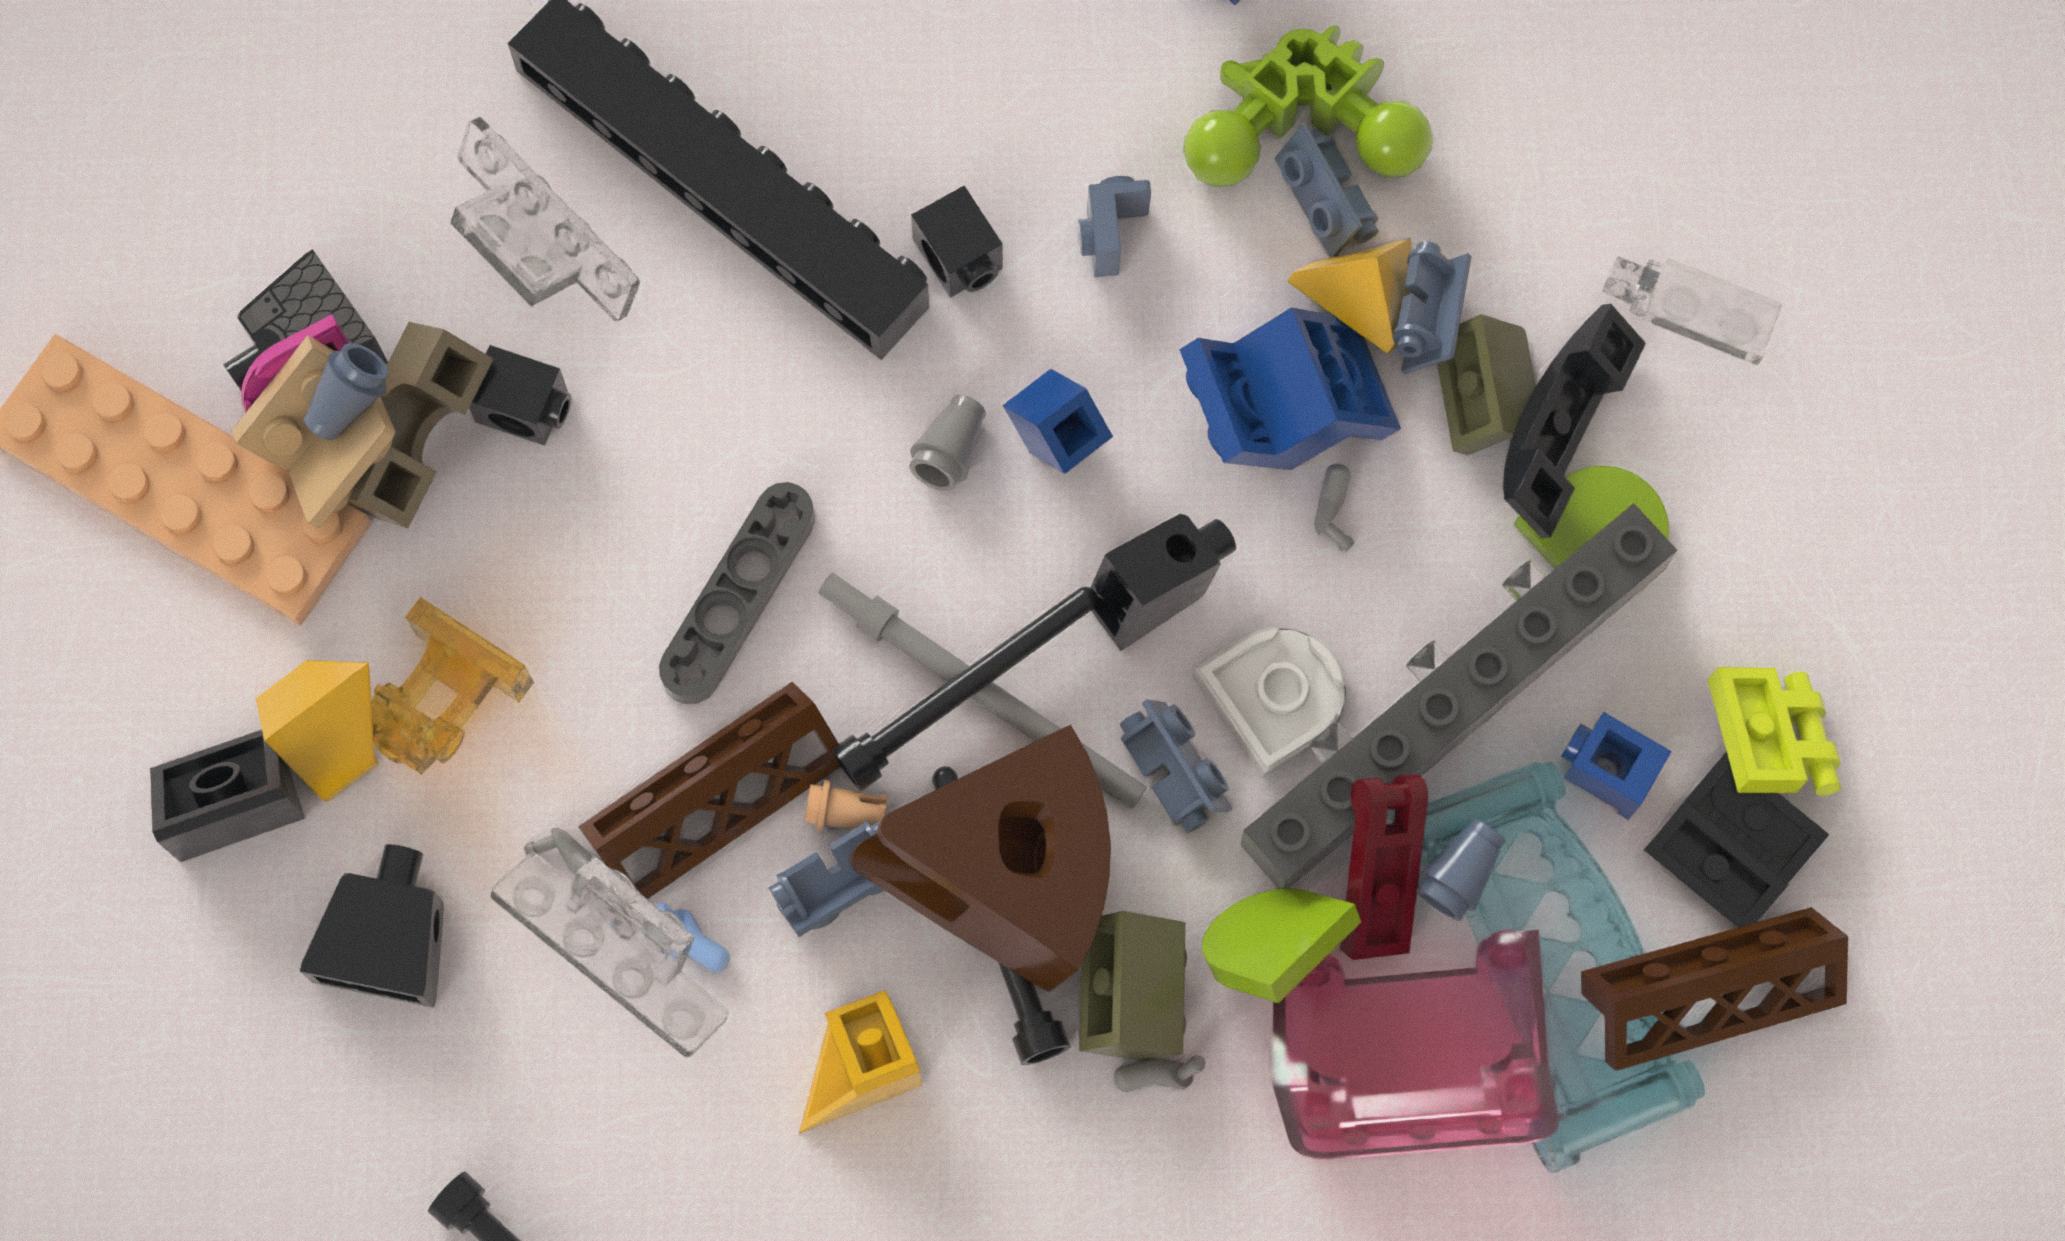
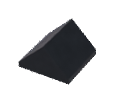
M262 730L150 768L152 832L157 843L179 862L305 819L289 766L264 741Z

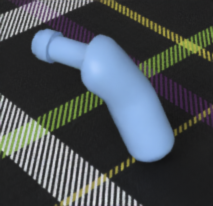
M665 903L655 906V916L662 921L668 922L672 936L691 959L715 973L724 970L728 966L730 961L729 952L702 934L691 912L684 909L674 911Z

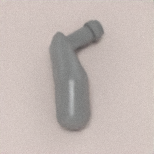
M1332 464L1325 473L1314 526L1318 536L1324 532L1339 545L1338 547L1342 551L1345 550L1347 552L1355 542L1352 541L1353 538L1349 535L1347 536L1336 527L1332 520L1345 501L1351 472L1345 465Z
M552 828V836L536 842L532 841L524 846V851L528 858H535L539 854L557 847L569 870L586 886L592 889L599 888L607 880L608 872L606 867L565 830Z
M1199 1055L1191 1057L1186 1064L1163 1059H1145L1117 1068L1114 1073V1081L1117 1088L1122 1092H1129L1154 1084L1175 1089H1186L1193 1082V1074L1201 1072L1205 1068L1206 1062Z

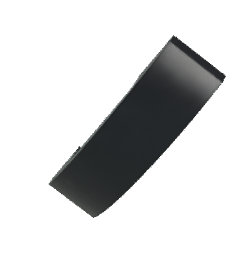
M1611 303L1601 305L1559 351L1531 394L1510 442L1503 476L1504 499L1541 539L1551 538L1575 489L1564 474L1603 395L1624 390L1646 345L1645 341Z

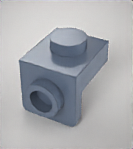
M1113 176L1102 180L1099 184L1089 185L1087 201L1088 219H1078V235L1081 256H1092L1094 277L1119 275L1121 246L1118 218L1142 217L1149 214L1151 199L1149 180L1135 181L1128 176Z

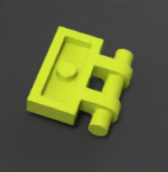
M1717 667L1707 681L1738 793H1797L1808 781L1807 776H1811L1817 795L1828 796L1838 792L1841 789L1836 769L1841 765L1835 743L1827 740L1821 720L1826 714L1821 694L1813 691L1808 673L1801 671L1787 675L1783 680L1786 690H1782L1776 668ZM1792 725L1797 726L1801 741L1796 740Z

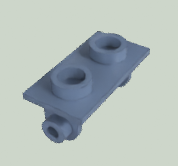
M1303 124L1300 125L1274 159L1281 170L1285 182L1291 187L1306 214L1313 232L1318 236L1328 256L1333 257L1337 256L1353 237L1358 244L1367 242L1375 237L1379 232L1375 225L1378 221V216L1372 211L1358 185L1341 188L1339 183L1347 181L1352 173L1337 149L1334 138L1331 135L1325 136L1321 129L1310 132L1307 125Z
M1429 241L1418 243L1416 249L1409 253L1405 287L1412 294L1402 298L1398 324L1393 334V340L1398 345L1397 350L1404 356L1401 369L1404 374L1454 358L1472 258L1469 253L1448 260L1440 253V247L1436 243Z
M1146 699L1142 702V705L1149 714V717L1145 718L1140 711L1132 714L1120 723V727L1125 733L1121 737V741L1144 776H1150L1163 766H1166L1170 772V775L1151 788L1168 813L1174 826L1182 825L1186 833H1190L1208 822L1209 819L1204 813L1205 809L1208 808L1209 812L1226 813L1232 810V807L1223 795L1229 790L1224 776L1210 759L1201 760L1190 742V739L1195 736L1194 730L1186 716L1176 705L1172 704L1168 707L1166 702Z
M865 821L859 827L830 843L828 846L838 863L827 870L821 857L815 852L776 875L779 881L768 888L777 902L778 909L798 937L812 929H819L829 925L838 917L840 912L868 895H876L885 891L854 871L850 864L852 850L860 842L878 833L877 828L880 821L872 826Z

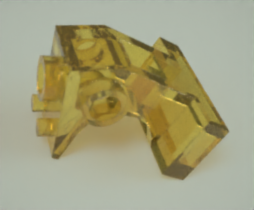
M420 597L405 616V619L415 635L428 643L425 653L415 670L399 688L390 682L383 687L378 684L374 689V698L371 701L373 740L377 749L392 762L405 763L418 773L423 774L436 760L446 763L456 753L465 736V731L462 728L493 686L519 703L534 681L523 663ZM438 680L457 692L458 695L445 712L432 720L422 712L420 713L415 710V708L435 681Z

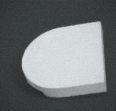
M1267 627L1257 630L1195 667L1193 672L1194 677L1263 778L1323 741L1336 726L1345 704V673L1337 655L1319 637L1296 630L1279 629V627Z

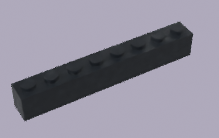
M549 0L508 42L515 69L519 74L880 360L889 353L929 309L927 277L912 260L902 255L896 259L879 246L880 240L866 224L858 219H852L849 222L834 211L832 201L820 188L810 182H806L804 186L786 173L787 168L773 151L765 146L755 149L740 137L741 132L727 115L719 110H714L710 113L695 101L694 93L681 79L673 74H668L666 77L662 76L650 66L648 57L635 43L626 38L619 42L606 32L602 20L588 6L582 3L573 6L567 0Z

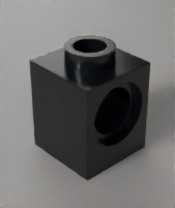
M965 185L911 214L913 241L949 297L965 289L968 292H975L984 288L997 277L998 271L1003 268V244Z
M489 345L486 354L492 357L493 361L469 407L475 422L545 446L552 428L560 429L564 424L571 405V394L567 393L568 390L560 368Z

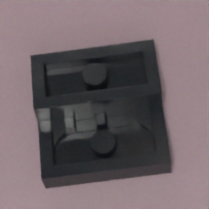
M1726 751L1656 834L1644 851L1735 926L1742 927L1758 922L1786 889L1791 879L1830 834L1779 793H1738Z

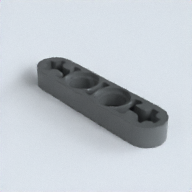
M790 482L776 483L768 487L760 495L665 650L659 664V675L667 694L675 701L683 704H698L712 695L810 535L815 523L813 503L808 492L799 485ZM790 502L796 503L797 516L800 520L795 522L787 519L777 533L778 544L785 546L783 550H780L768 539L776 524L772 508L776 506L784 509ZM760 530L765 537L755 534L756 531ZM758 551L767 555L772 562V567L765 578L759 581H747L737 574V562L744 554ZM718 604L733 606L740 614V620L736 628L727 634L721 635L707 630L704 626V617L711 607ZM693 635H696L708 648L721 651L718 657H715L707 648L699 662V668L704 678L701 682L690 679L686 682L685 686L679 685L680 680L677 671L674 668L678 663L688 667L693 662L699 649L697 643L690 641Z

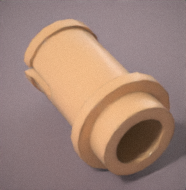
M824 780L823 786L810 784L804 823L817 824L816 831L822 832L823 826L854 830L865 821L872 826L885 816L888 796L886 794L876 795L830 787V780Z

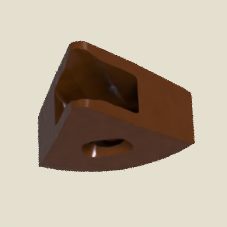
M1071 725L890 812L879 822L878 833L860 842L852 850L850 864L858 874L940 927L1048 992L1052 991L1080 969L1094 940L1104 910L1110 878L1111 842L1104 798L1088 753Z

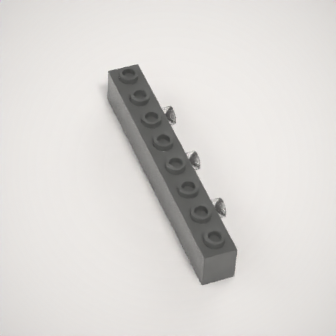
M1633 503L1547 576L1531 560L1525 562L1502 584V587L1516 601L1450 657L1435 640L1423 647L1406 664V667L1420 682L1354 738L1347 733L1339 722H1335L1313 740L1309 748L1323 764L1243 830L1240 844L1278 889L1290 888L1353 835L1355 812L1351 804V789L1356 780L1377 777L1384 783H1392L1394 778L1399 775L1419 774L1423 776L1661 575L1676 554L1677 549Z

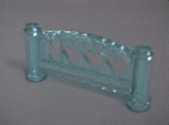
M1536 761L1428 803L1420 867L1430 864L1463 829L1468 827L1472 819H1477L1487 824L1506 840L1500 849V854L1476 910H1467L1465 916L1549 1102L1526 1111L1525 1122L1531 1143L1542 1164L1549 1172L1556 1173L1579 1163L1580 1153L1694 1107L1696 1100L1704 1097L1705 1088L1697 1068L1689 1060L1679 1063L1676 1060H1672L1670 1056L1614 1071L1603 1059L1577 1054L1579 1047L1598 1020L1601 1012L1589 1001L1551 994L1549 992L1573 953L1578 951L1589 953L1595 959L1596 967L1645 954V951L1629 914L1607 875L1570 825L1558 814L1555 808L1556 801L1564 798L1566 795L1564 781L1558 768L1552 762L1541 764ZM1392 809L1391 822L1394 824L1395 809ZM1532 833L1539 838L1542 845L1540 857L1549 861L1553 868V876L1550 881L1537 882L1495 873V869L1519 834ZM1559 892L1568 900L1569 910L1567 916L1573 918L1580 927V936L1577 941L1565 942L1522 933V929L1546 893ZM1650 1015L1628 1021L1627 1039L1631 1042L1642 1040L1658 1019Z

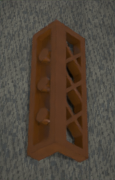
M791 682L578 827L604 862L630 903L636 908L808 790L810 784L815 785L841 766L831 752V749L839 743L815 703L796 684ZM811 731H814L826 753L805 767L787 765L792 744ZM774 757L773 763L767 762ZM751 772L769 775L763 796L751 804L733 801L738 781ZM783 777H789L788 779L782 782ZM720 794L719 799H713ZM697 809L715 811L709 833L698 840L679 838L685 817ZM666 831L665 836H660V834ZM643 846L660 848L661 853L657 868L636 883H633L620 862Z
M1810 907L1581 971V994L1604 1015L1605 1062L1614 1071H1618L1846 1005L1848 935ZM1825 966V987L1802 994L1796 991L1812 969ZM1770 982L1774 985L1757 1007L1742 1010L1738 1007L1755 985ZM1709 998L1716 1002L1700 1023L1687 1027L1680 1024L1696 1002ZM1650 1015L1658 1019L1642 1040L1627 1044L1628 1021Z

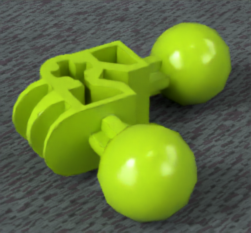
M1333 25L1322 34L1302 28L1289 31L1281 37L1277 46L1269 54L1262 55V59L1240 64L1233 60L1224 62L1220 70V80L1224 85L1241 96L1243 100L1234 111L1230 109L1211 110L1195 119L1185 136L1183 153L1188 167L1198 180L1213 187L1234 186L1249 177L1259 161L1261 145L1258 137L1268 128L1281 139L1295 123L1297 105H1310L1312 125L1317 129H1321L1325 135H1329L1341 122L1356 133L1355 143L1359 157L1367 168L1385 178L1406 177L1421 168L1432 151L1433 135L1429 120L1418 107L1402 100L1383 101L1378 104L1367 96L1383 71L1384 61L1380 58H1373L1362 64L1360 59L1364 50L1363 45L1356 40H1351L1338 46L1340 27Z

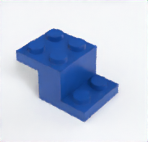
M1291 307L1234 343L1197 338L1179 349L1187 368V385L1200 402L1209 425L1207 431L1208 439L1215 452L1221 456L1223 463L1292 470L1349 436L1383 440L1401 429L1365 338L1335 317V315Z

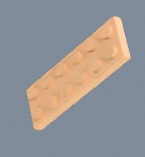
M54 334L0 409V450L300 626L371 524L367 514L348 503L340 511L333 512L320 528L308 523L288 471L237 445L234 437L57 334Z

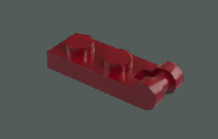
M1419 774L1399 775L1394 778L1392 783H1384L1377 777L1358 779L1353 783L1351 789V804L1355 812V822L1345 901L1355 904L1361 923L1341 942L1340 950L1352 960L1409 954L1428 806L1427 785ZM1390 809H1395L1394 824H1386L1387 811Z

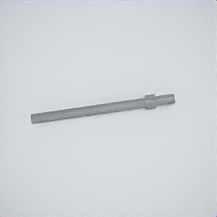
M831 573L822 584L819 594L858 620L856 624L858 629L877 642L882 638L886 639L947 682L969 667L965 662L897 617L899 610L881 597L876 596L872 600L834 573ZM991 682L970 697L1033 741H1037L1061 729L994 682ZM1083 744L1100 786L1131 808H1134L1147 787Z

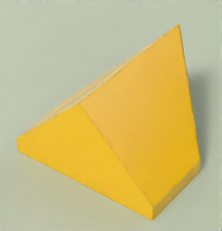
M1411 238L1313 261L1294 271L1287 282L1388 354L1398 347L1393 340V334L1398 324L1402 298L1411 294L1405 287L1408 271L1407 259L1411 252Z
M306 660L256 698L264 741L323 801L329 802L379 764L374 756L369 662Z
M886 990L824 1013L828 1025L799 1134L922 1086L918 1063Z

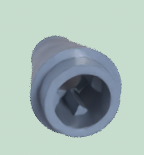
M354 343L345 344L340 351H334L329 355L309 410L304 416V422L311 432L326 440L337 439L342 431L386 391L385 379L389 371L381 357L372 350Z
M1472 819L1468 827L1463 829L1420 873L1423 881L1416 890V893L1439 912L1456 921H1461L1467 910H1476L1500 854V849L1506 842L1505 838L1487 824L1477 819Z

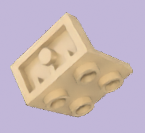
M307 335L232 430V434L237 445L289 472L307 522L320 528L333 512L340 511L348 503L355 484L371 465L379 463L386 456L391 447L395 429L381 397L373 402L335 440L323 439L308 429L304 422V416L309 410L328 357L334 350Z

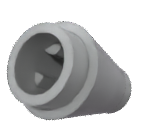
M955 395L952 398L950 404L944 408L910 450L913 459L909 467L912 474L918 480L934 489L950 491L954 489L957 482H962L967 478L982 427V421L986 416L984 407L973 398L965 395Z

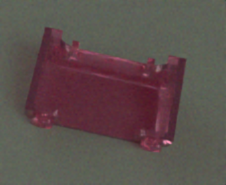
M1539 929L1527 931L1502 930L1492 934L1477 946L1475 968L1346 979L1344 968L1339 960L1328 955L1279 1003L1273 1002V1089L1292 1148L1301 1155L1314 1159H1334L1530 1143L1551 1136L1558 1129L1559 1115Z

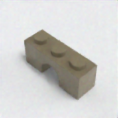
M408 322L387 363L389 373L385 379L386 391L380 396L395 429V435L386 456L379 463L371 465L355 484L353 493L348 501L350 505L375 518L409 528L437 472L422 462V452L426 439L437 422L447 414L455 412L466 415L493 361L492 357L444 329Z

